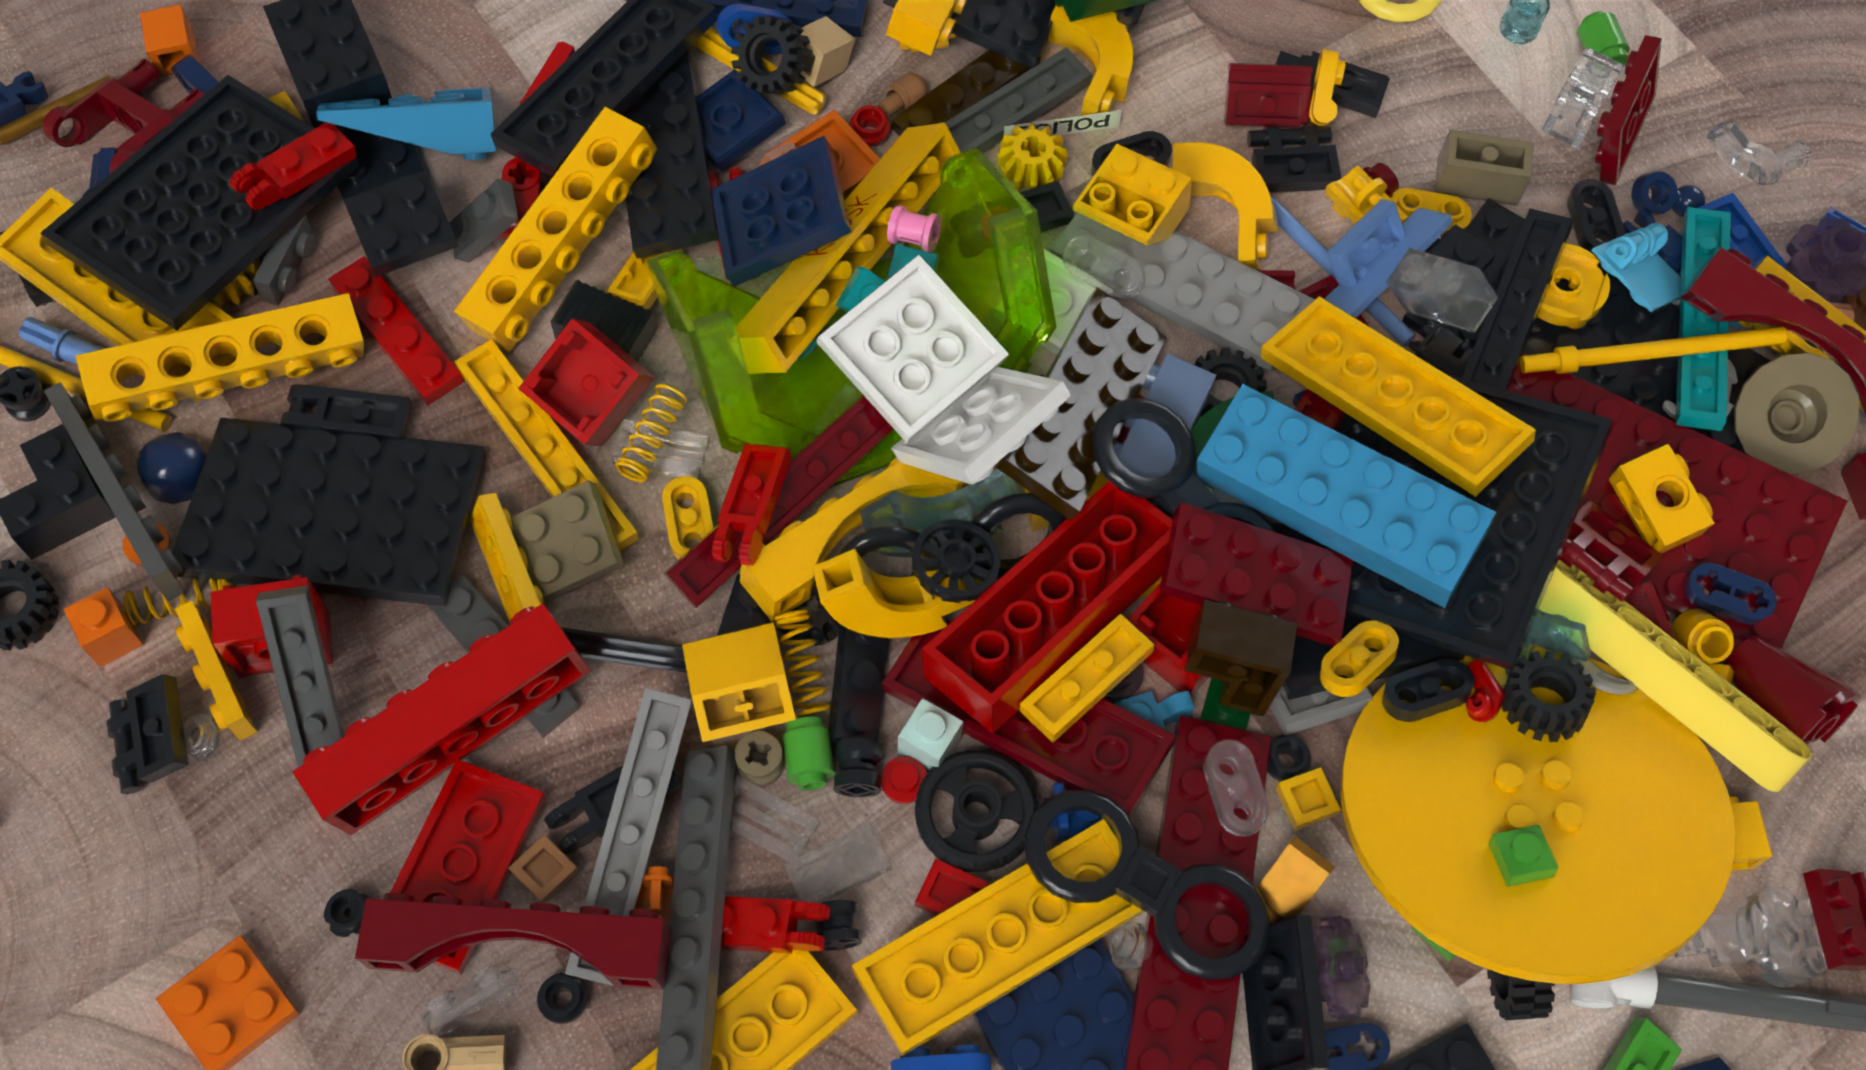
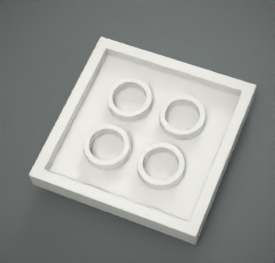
M920 255L818 336L816 342L906 443L994 371L1009 356V353Z
M997 367L908 443L902 438L891 450L900 463L973 485L988 477L994 469L993 466L1006 454L1021 447L1026 441V436L1038 425L1053 418L1059 410L1058 407L1071 394L1063 381Z

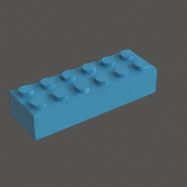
M1244 384L1241 385L1197 458V477L1202 482L1443 608L1447 606L1496 515L1495 511Z

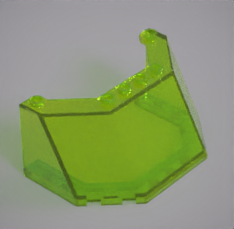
M974 148L956 154L944 163L940 172L941 185L922 215L930 216L932 213L941 215L942 218L940 238L935 250L932 252L940 257L936 274L1009 353L1008 358L998 367L1027 373L1033 364L1029 359L1040 342L1047 343L1056 329L1037 210L979 149ZM907 242L903 244V246L923 251L922 246ZM677 251L668 252L647 260L657 297L722 448L738 454L739 451L742 452L746 443L789 448L792 456H795L862 395L859 389L819 345L807 357L795 361L786 373L748 374L736 326L761 298L698 270L692 259L685 253ZM892 258L876 263L870 271L886 281ZM839 308L816 335L817 338L847 314V312ZM893 429L831 487L888 467L896 458L891 448L902 437Z

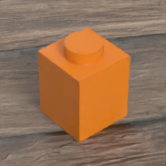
M181 4L140 13L146 53L161 77L174 74L171 67L187 55L192 56L199 62L194 32Z
M108 587L63 609L80 646L100 667L144 645L136 627L128 620L124 605Z

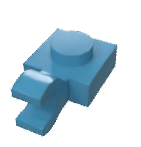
M1152 691L1113 703L1166 730L1165 725L1176 723L1180 716L1192 718L1191 710L1195 709L1189 691L1174 694L1159 703H1156Z

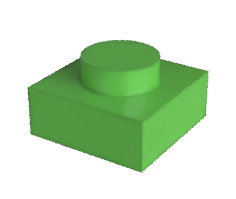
M1539 825L1496 833L1490 839V849L1507 887L1552 878L1559 868Z

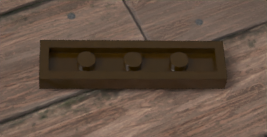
M988 50L920 98L913 105L892 118L891 129L901 136L908 127L945 123L1032 68ZM1038 56L1034 67L1040 64V56Z

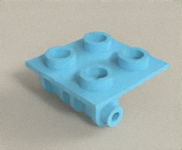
M1652 223L1645 228L1625 234L1591 250L1600 259L1603 269L1610 275L1617 277L1630 290L1632 299L1637 304L1646 307L1650 312L1680 299L1681 277L1657 254L1668 241V230L1662 224Z

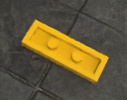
M496 493L479 495L471 514L470 522L510 622L511 618L522 609L530 606L536 608L542 604L543 597L539 587L532 584L527 572L528 561L526 553L521 546L517 547L513 537L512 519L509 511L506 508L502 509Z
M193 600L175 608L182 624L175 628L176 634L187 653L194 651L199 663L192 666V670L201 688L204 691L211 689L216 702L209 705V708L217 725L222 731L229 728L240 741L258 733L225 659L213 645L212 629L207 618Z
M1120 613L1020 703L1019 711L1054 743L1152 654L1154 644Z

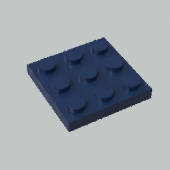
M825 136L817 138L711 190L725 275L734 287L757 278L765 272L795 260L816 248L852 232L832 147Z
M1098 939L974 1013L973 1017L1002 1070H1123L1134 998L1102 941Z

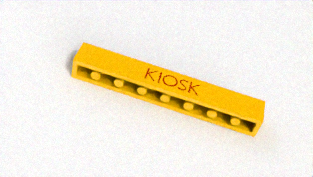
M946 123L908 127L844 201L852 232L793 260L726 338L748 374L786 373L839 309L836 303L856 267H865L870 271L891 246L892 243H889L887 240V230L894 207L898 205L906 206L908 212L917 214L961 161L963 156Z

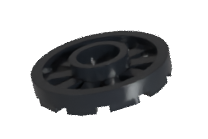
M948 519L928 526L918 536L912 553V569L915 577L920 581V585L929 594L941 597L942 601L960 603L961 601L977 600L994 584L1000 569V553L995 541L984 529L964 520ZM950 530L953 534V539L948 540L944 531ZM966 533L973 536L969 543L963 540V536ZM929 538L935 540L939 547L928 543L927 540ZM980 547H986L988 550L985 553H976L975 551ZM924 554L933 559L923 560L922 558H920V555ZM979 565H989L991 569L986 570ZM928 571H937L932 577L926 574ZM947 577L949 578L948 588L939 585ZM972 577L983 581V583L977 585ZM958 580L961 581L966 590H958Z

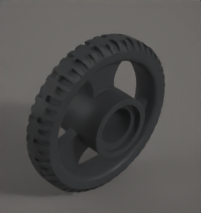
M965 750L964 752L949 755L947 758L945 757L939 767H932L926 774L916 796L915 820L924 844L939 860L963 871L988 872L1010 864L1025 851L1024 835L1031 815L1039 808L1038 798L1027 774L1012 760H1008L1007 757L998 753H992V751ZM980 768L993 771L1008 780L1015 790L1011 794L1001 797L998 790L988 782L981 780L969 782L966 770ZM937 789L946 791L954 797L952 821L956 831L946 838H942L936 830L931 814L932 800ZM979 802L984 804L990 813L984 818L975 819L968 816L964 808L970 803ZM999 819L1013 820L1020 825L1016 834L1007 844L997 850L977 854L974 841L982 840L992 835L998 827Z

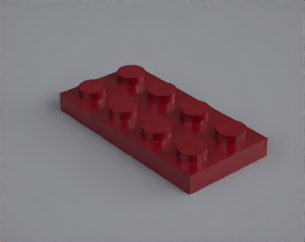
M1181 502L1174 511L1159 592L1202 605L1205 599L1213 602H1227L1235 606V608L1258 614H1273L1281 620L1296 623L1297 636L1334 647L1342 640L1353 560L1340 553Z

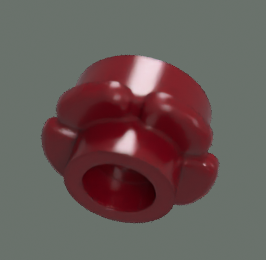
M1377 163L1372 168L1368 166L1363 168L1364 172L1372 180L1381 178L1387 184L1385 193L1389 198L1393 197V192L1399 188V182L1394 172L1387 165Z

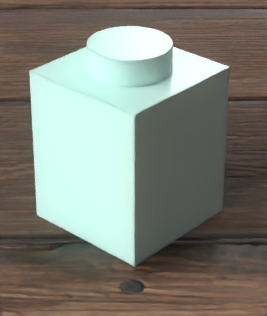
M922 698L898 736L897 755L918 760L927 772L932 767H939L944 758L952 755L960 743L963 721Z

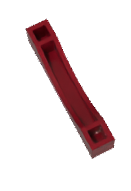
M1722 247L1714 252L1680 298L1716 322L1743 321L1767 324L1773 327H1785L1786 331L1792 332L1814 344L1850 375L1866 417V343L1864 342L1866 336L1850 325L1843 324L1840 326L1826 317L1828 314L1827 310L1810 299L1802 301L1788 292L1790 289L1789 285L1773 274H1766L1764 276L1750 266L1752 261L1743 253L1735 249L1727 251Z
M385 893L383 900L366 898L355 959L368 969L418 973L438 959L468 946L491 941L526 940L549 944L575 954L596 968L616 987L664 990L672 930L664 919L659 918V913L654 911L633 909L629 911V916L609 915L610 910L606 908L582 906L579 913L560 912L561 907L550 903H532L530 910L511 908V903L495 899L482 900L481 906L462 905L463 901L461 899L449 896H434L432 903L414 902V897L402 893Z

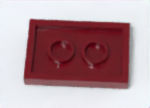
M1645 35L1639 50H1632L1630 52L1625 67V75L1627 76L1624 81L1618 80L1611 98V105L1613 107L1610 112L1604 111L1600 118L1597 136L1603 137L1598 146L1595 163L1601 164V182L1617 184L1654 101L1657 91L1662 38Z

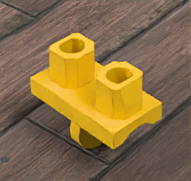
M1359 165L1354 167L1343 178L1328 184L1324 192L1334 202L1332 208L1341 217L1349 218L1354 225L1381 199L1393 202L1385 193L1387 184L1381 178L1372 180ZM1396 205L1401 223H1403L1408 216Z

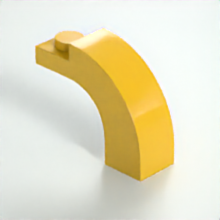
M1056 5L1050 18L1053 22L1049 30L1048 42L1067 47L1081 54L1089 61L1095 71V75L1083 99L1081 116L1110 112L1114 100L1122 103L1125 102L1133 65V47L1125 25L1117 20V15L1114 11L1070 22L1064 7H1057Z
M1204 142L1173 143L1172 169L1192 178L1191 197L1211 196L1220 198L1230 203L1238 211V261L1255 270H1261V259H1267L1269 252L1267 233L1278 232L1276 211L1261 175L1249 161L1223 146Z
M856 549L812 566L820 602L827 612L844 627L868 636L903 638L938 631L947 626L945 615L969 606L975 601L967 600L960 603L942 601L941 597L929 594L920 585V581L915 575L909 577L880 575L872 571L865 564ZM928 571L926 574L932 577L937 571ZM947 577L939 585L948 588L949 578ZM972 577L975 583L980 585L979 580ZM958 580V590H966L961 581Z

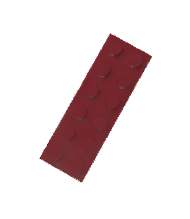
M946 619L947 625H949L951 621ZM943 629L912 636L883 680V692L914 708L918 706L922 698L962 720V733L1057 783L1063 782L1064 786L1071 790L1089 789L1109 796L1128 812L1130 818L1132 817L1175 742L1174 734L1103 698L1054 743L1019 710L992 734L924 678L922 648Z

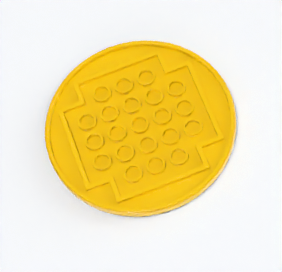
M1524 643L1518 659L1522 656L1528 659L1530 653L1539 651L1541 658H1544L1546 651H1555V659L1561 661L1565 652L1563 649ZM1465 655V659L1459 661L1467 666L1478 659ZM1589 657L1591 662L1608 674L1626 679L1613 667ZM1486 662L1504 689L1511 670ZM1386 683L1374 694L1373 700H1370L1362 710L1348 741L1341 771V805L1350 842L1369 879L1385 900L1410 925L1452 954L1494 972L1528 981L1553 984H1587L1610 981L1643 971L1675 954L1691 941L1707 923L1722 898L1731 876L1736 838L1734 814L1727 787L1715 761L1700 738L1640 689L1630 694L1617 695L1596 688V695L1593 699L1594 703L1582 729L1578 733L1575 731L1573 736L1567 740L1561 734L1558 742H1549L1548 734H1544L1541 741L1533 739L1535 731L1528 729L1525 735L1518 731L1520 722L1517 721L1511 725L1506 719L1509 711L1503 712L1502 706L1497 716L1488 722L1472 720L1468 715L1466 703L1414 722L1397 720L1386 712L1382 704V695ZM1441 686L1443 689L1447 691H1452V689L1447 686ZM1473 687L1472 692H1471V694H1470V698L1472 697V695H1473V693H1474V691H1475L1474 687ZM1542 687L1531 689L1534 696L1542 702L1551 705L1565 704L1564 699L1553 690ZM1401 700V701H1403V702H1405V703H1410V702L1407 701V700ZM1539 825L1559 867L1555 876L1507 887L1489 846L1492 835Z

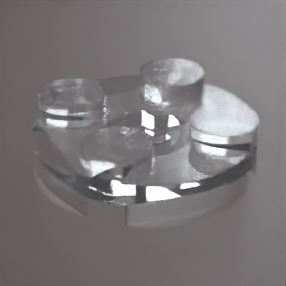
M1768 888L1751 894L1746 898L1749 899L1747 905L1739 908L1736 915V935L1748 962L1756 960L1758 965L1766 972L1760 974V977L1775 987L1793 988L1808 983L1816 976L1827 972L1828 968L1809 899L1803 898L1799 900L1794 894L1781 888ZM1777 930L1780 932L1783 939L1778 938Z

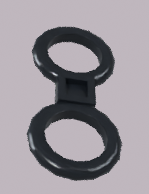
M1128 398L1109 406L1097 419L1092 436L1094 459L1105 478L1121 491L1139 498H1155L1153 501L1172 519L1176 507L1183 502L1276 532L1273 525L1256 510L1238 503L1218 502L1193 472L1197 456L1192 434L1183 419L1167 406L1150 399ZM1128 419H1145L1161 427L1169 435L1175 447L1176 461L1173 471L1160 478H1144L1124 467L1117 458L1112 443L1114 428L1117 424Z
M1031 492L1010 494L992 501L975 515L971 523L989 533L994 526L1006 518L1017 514L1031 513L1042 516L1049 522L1046 538L1067 518ZM899 525L875 527L857 534L841 547L836 556L856 549L862 558L867 553L879 548L893 546L908 549L913 553L915 542L921 533L915 529ZM951 532L945 534L948 540L953 539ZM966 533L963 536V540L969 543L973 536ZM930 538L927 540L928 543L939 547L935 540ZM981 547L975 551L976 553H985ZM924 554L920 555V558H922L923 560L933 559ZM1026 555L1014 559H1000V569L996 579L999 580ZM979 565L986 570L991 569L989 565Z
M1089 789L1061 792L1046 799L1031 815L1024 835L1026 861L1036 881L1052 895L1073 903H1098L1116 894L1154 917L1156 938L1166 957L1183 972L1204 980L1231 979L1250 970L1265 952L1271 930L1268 906L1257 886L1239 871L1220 864H1196L1182 871L1139 847L1138 831L1125 809L1111 797ZM1069 811H1088L1099 815L1110 824L1119 843L1120 854L1115 868L1107 876L1091 882H1078L1064 877L1052 866L1046 854L1044 840L1048 826L1056 817ZM1199 885H1215L1230 891L1241 901L1247 912L1249 932L1246 942L1239 952L1227 958L1210 959L1194 953L1183 943L1176 930L1174 913L1178 900L1184 892Z

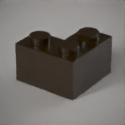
M1204 599L1192 623L1185 671L1222 680L1218 705L1264 716L1291 673L1297 624L1281 620L1273 614H1258L1235 608V606L1227 602H1213Z

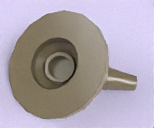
M1807 352L1781 355L1759 366L1742 385L1734 406V431L1744 452L1789 474L1810 473L1833 462L1850 444L1859 422V395L1850 375L1831 359Z

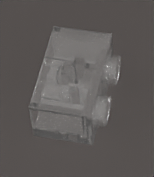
M1586 47L1565 81L1542 131L1578 149L1598 117L1624 65Z
M1412 248L1408 249L1386 282L1406 312L1473 333L1476 332L1498 299L1478 267Z

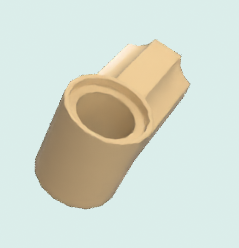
M424 1034L409 1041L402 1055V1063L405 1070H416L417 1059L427 1051H437L441 1054V1062L435 1070H507V1043L505 1035L438 1038L435 1035Z

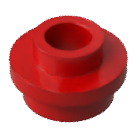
M867 105L859 108L849 121L850 127L868 146L882 143L890 133L888 117L876 106ZM866 127H873V128H875V129H864V128H866Z

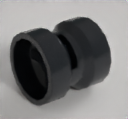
M846 738L837 741L835 744V759L839 762V771L834 775L833 788L836 793L847 797H871L881 792L882 778L877 772V764L882 761V743L869 738Z

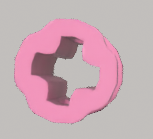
M895 206L889 219L887 240L893 244L903 241L922 246L923 251L932 253L940 238L942 227L941 215L932 213L930 216L908 212L906 206Z

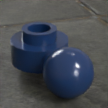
M1661 171L1645 173L1639 176L1634 182L1631 192L1634 206L1639 211L1644 209L1651 214L1665 213L1672 208L1678 216L1683 217L1687 207L1699 208L1705 205L1706 202L1705 195L1699 187L1684 185L1677 189L1674 179L1669 174ZM1649 188L1652 191L1651 199L1649 198Z

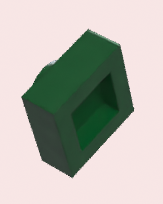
M1211 678L1199 720L1246 730L1251 713L1218 705L1222 680Z

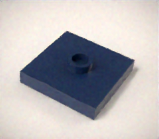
M735 69L697 96L707 159L720 171H723L786 124L783 114L761 93L744 86L746 84L745 81H739L736 76L738 72Z

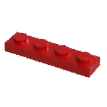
M365 256L328 278L331 287L337 295L349 293L358 321L427 406L464 382L459 370L381 276L375 277L370 263Z

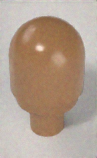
M915 73L904 74L889 85V88L886 90V98L877 107L887 117L895 112L901 113L927 94L928 89L925 80Z

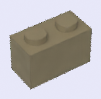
M1450 129L1438 156L1435 192L1480 200H1487L1489 198L1499 203L1518 205L1531 179L1534 143Z

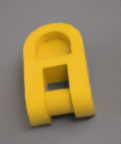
M1323 48L1317 63L1309 107V120L1317 127L1328 125L1338 113L1337 105L1331 99L1334 85L1340 86L1342 83L1346 63L1344 60H1339V51Z

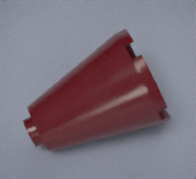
M1742 635L1736 638L1733 650L1723 664L1730 665L1734 671L1732 681L1739 691L1796 734L1806 745L1819 739L1824 743L1830 739L1846 723L1858 707L1854 700L1861 699V695L1852 687L1758 635H1753L1749 638Z

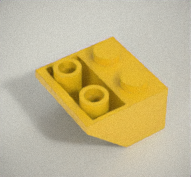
M1116 144L1073 204V211L1149 246L1169 239L1190 209L1192 178Z
M774 622L682 644L691 697L702 742L796 720L795 708Z

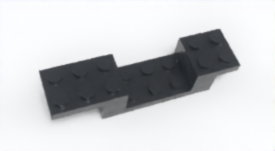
M280 0L263 6L313 128L326 123L317 119V108L321 103L374 98L380 100V105L389 104L388 99L392 98L387 81L352 0ZM333 124L356 149L359 166L337 186L375 277L459 247L426 170H423L412 144Z

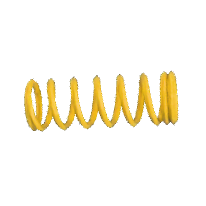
M668 384L655 386L657 395L649 398L650 408L642 411L644 421L636 423L635 430L637 434H633L628 438L631 447L622 450L623 458L618 459L615 464L617 471L629 480L640 483L646 482L651 471L647 466L627 458V451L634 450L639 456L648 461L655 462L658 460L652 452L635 447L632 442L635 437H640L652 447L664 448V444L659 439L642 434L639 430L640 425L647 424L649 428L664 436L671 434L670 430L664 425L648 421L646 413L653 411L658 417L667 422H677V418L672 413L660 408H654L653 400L660 399L664 404L675 410H683V404L687 403L686 396L680 390ZM659 388H667L676 392L683 398V401L680 402L662 394ZM624 466L630 467L639 472L640 474L634 473Z
M193 578L192 581L196 593L195 604L199 608L201 602L206 609L211 610V605H207L201 594L198 579ZM210 578L212 591H216V582ZM224 579L217 580L218 590H223V586L231 585L232 588H235L234 583H228ZM145 586L143 592L147 603L146 619H142L138 614L133 592L128 590L124 593V610L133 626H136L138 621L146 624L151 617V613L156 619L161 621L166 617L167 610L175 617H178L162 593L163 613L159 616L152 605L149 588ZM184 593L179 595V606L187 603ZM129 605H130V608H131V610H132V612H133V614H134V620H133V618H132V616H131V613H130V610H129Z
M807 609L787 612L774 618L777 628L796 629L783 635L779 642L784 645H800L785 652L782 656L783 659L788 661L806 660L789 668L786 674L792 677L810 676L794 683L790 690L796 693L814 692L796 700L793 704L796 708H811L797 712L796 716L798 717L827 711L831 708L829 703L800 704L824 694L827 691L826 687L796 688L818 679L824 674L822 671L793 672L818 661L820 658L818 655L789 656L816 643L814 639L785 640L812 628L813 625L811 623L792 624L809 619L810 615L808 613L810 611Z

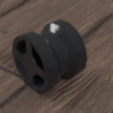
M18 366L12 367L0 375V403L5 406L13 418L23 422L35 421L49 410L51 402L44 392L47 387L33 370ZM28 391L30 394L25 398L24 394Z
M854 900L821 902L823 905L831 908L828 920L814 921L817 925L816 934L825 938L823 951L844 950L860 945L862 943L861 931L855 927V918L859 915L858 902Z

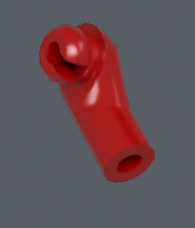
M1476 660L1467 665L1474 676L1473 687L1475 691L1471 698L1468 697L1466 708L1472 720L1488 722L1497 716L1505 699V692L1486 662Z

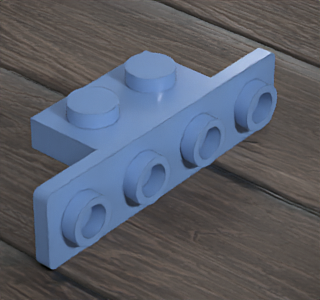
M1381 199L1327 251L1339 285L1325 300L1352 317L1357 318L1452 225L1451 216L1419 208L1401 223L1395 202Z

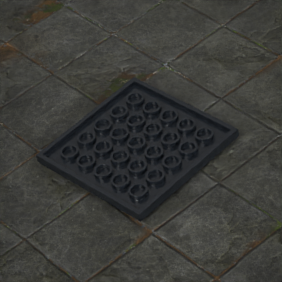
M1450 376L1536 429L1534 442L1475 497L1347 414L1337 432L1495 511L1496 515L1488 533L1445 608L1353 561L1345 616L1362 622L1375 620L1391 626L1396 633L1513 671L1612 430V419ZM1272 524L1279 534L1334 551L1284 524Z

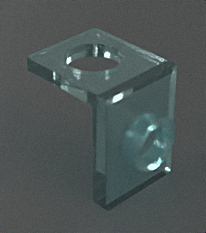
M1538 610L1518 659L1522 656L1528 658L1537 646L1586 662L1591 655L1586 626L1569 620L1562 615H1552ZM1505 669L1506 675L1509 676L1511 670Z

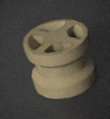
M753 731L743 736L735 748L737 770L740 778L746 784L753 787H766L775 783L780 778L784 767L782 748L779 741L772 734L765 731ZM757 751H758V752H763V753L768 752V754H767V755L758 754Z

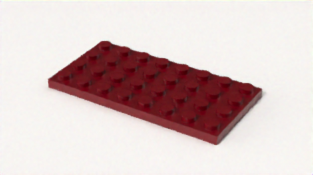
M1519 361L1508 389L1509 392L1612 419V430L1580 508L1591 500L1642 539L1609 478L1619 466L1666 444L1670 445L1674 454H1679L1685 460L1690 472L1689 480L1697 493L1703 494L1710 503L1713 512L1712 519L1715 524L1701 536L1662 553L1665 557L1640 584L1653 580L1666 611L1678 617L1686 610L1702 609L1690 603L1683 590L1684 579L1700 564H1718L1761 580L1773 589L1777 599L1776 608L1773 613L1761 622L1752 625L1743 624L1708 610L1705 611L1726 623L1732 630L1734 640L1742 635L1746 638L1758 635L1782 649L1848 500L1686 426L1676 425V422L1572 374H1557L1555 370L1523 374ZM1656 491L1657 500L1662 505L1674 507L1673 499L1668 493ZM1709 576L1696 581L1703 586L1702 593L1705 595H1709L1714 590L1725 593V591L1711 585L1712 578ZM1753 592L1746 597L1734 595L1748 602L1747 610L1750 612L1762 607V605L1756 602L1757 595Z

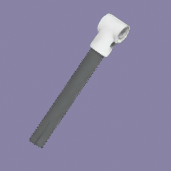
M1654 966L1633 975L1610 981L1571 984V1003L1584 1008L1608 1009L1616 1007L1617 1004H1622L1630 1007L1651 1009L1654 1004L1866 1033V1000L1656 972Z

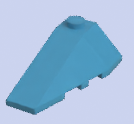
M490 87L434 91L435 95L431 97V100H423L422 97L413 96L412 94H402L388 99V105H380L379 99L366 98L321 103L317 108V119L319 121L453 155L462 154L465 160L488 158V152H496V146L490 135L494 131Z

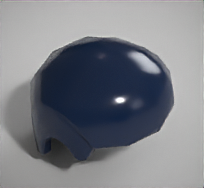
M181 432L162 434L143 446L139 452V458L136 460L137 471L141 482L149 494L157 501L170 504L185 502L192 498L207 454L201 444L191 436Z

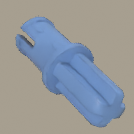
M33 317L26 318L18 332L20 338L26 342L51 352L52 358L58 362L67 361L77 365L76 355L106 349L78 337L72 329L67 328L62 331Z

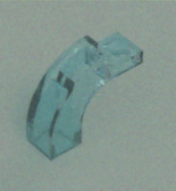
M996 469L988 477L973 485L970 484L960 490L941 496L920 498L893 491L859 512L865 531L880 526L899 525L922 533L928 526L942 520L958 519L971 522L975 515L992 501L1010 494L1025 493V490L1020 484ZM1009 518L999 522L988 534L993 536L1003 531L1001 523ZM896 546L882 547L872 551L891 557H912L910 550Z

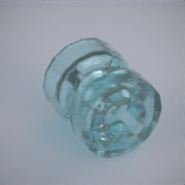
M1509 0L1507 9L1500 21L1502 35L1508 41L1515 44H1526L1535 40L1542 27V22L1550 9V1Z

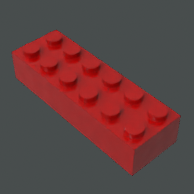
M1108 481L1084 503L1081 511L1072 520L1067 518L922 648L924 678L989 732L994 734L1019 710L1020 703L1162 577L1173 519L1146 499L1125 493Z
M542 603L536 608L530 606L522 609L511 618V625L496 635L487 634L476 640L469 647L470 652L456 662L449 661L437 666L429 673V680L413 691L407 689L394 695L387 702V708L373 718L365 717L351 724L345 730L346 736L330 747L324 745L308 753L302 761L304 764L292 772L322 820L349 835H353L451 768L456 759H464L533 712L535 708L590 673L591 670L545 605Z

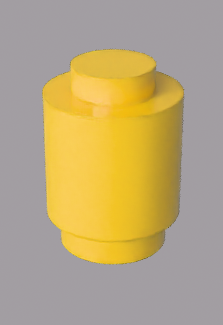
M1686 610L1673 623V628L1680 644L1705 664L1723 661L1733 650L1734 637L1730 627L1705 610Z

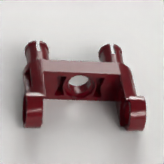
M142 59L119 79L105 80L70 108L57 106L51 109L44 118L43 132L49 140L65 148L72 147L76 144L81 145L113 120L133 132L134 135L116 148L118 152L110 162V173H112L199 100L204 93L195 88L170 110L157 107L140 97V95L154 84L159 83L162 77L151 62ZM72 118L73 127L67 135L59 137L58 130L60 124L64 120Z

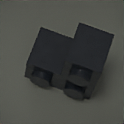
M63 424L19 445L37 481L0 498V516L11 538L31 560L116 518Z

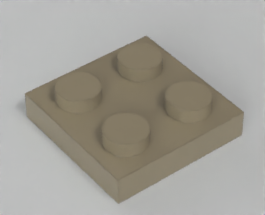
M588 480L511 517L519 545L524 549L527 556L531 582L539 587L543 602H548L625 566L596 483Z

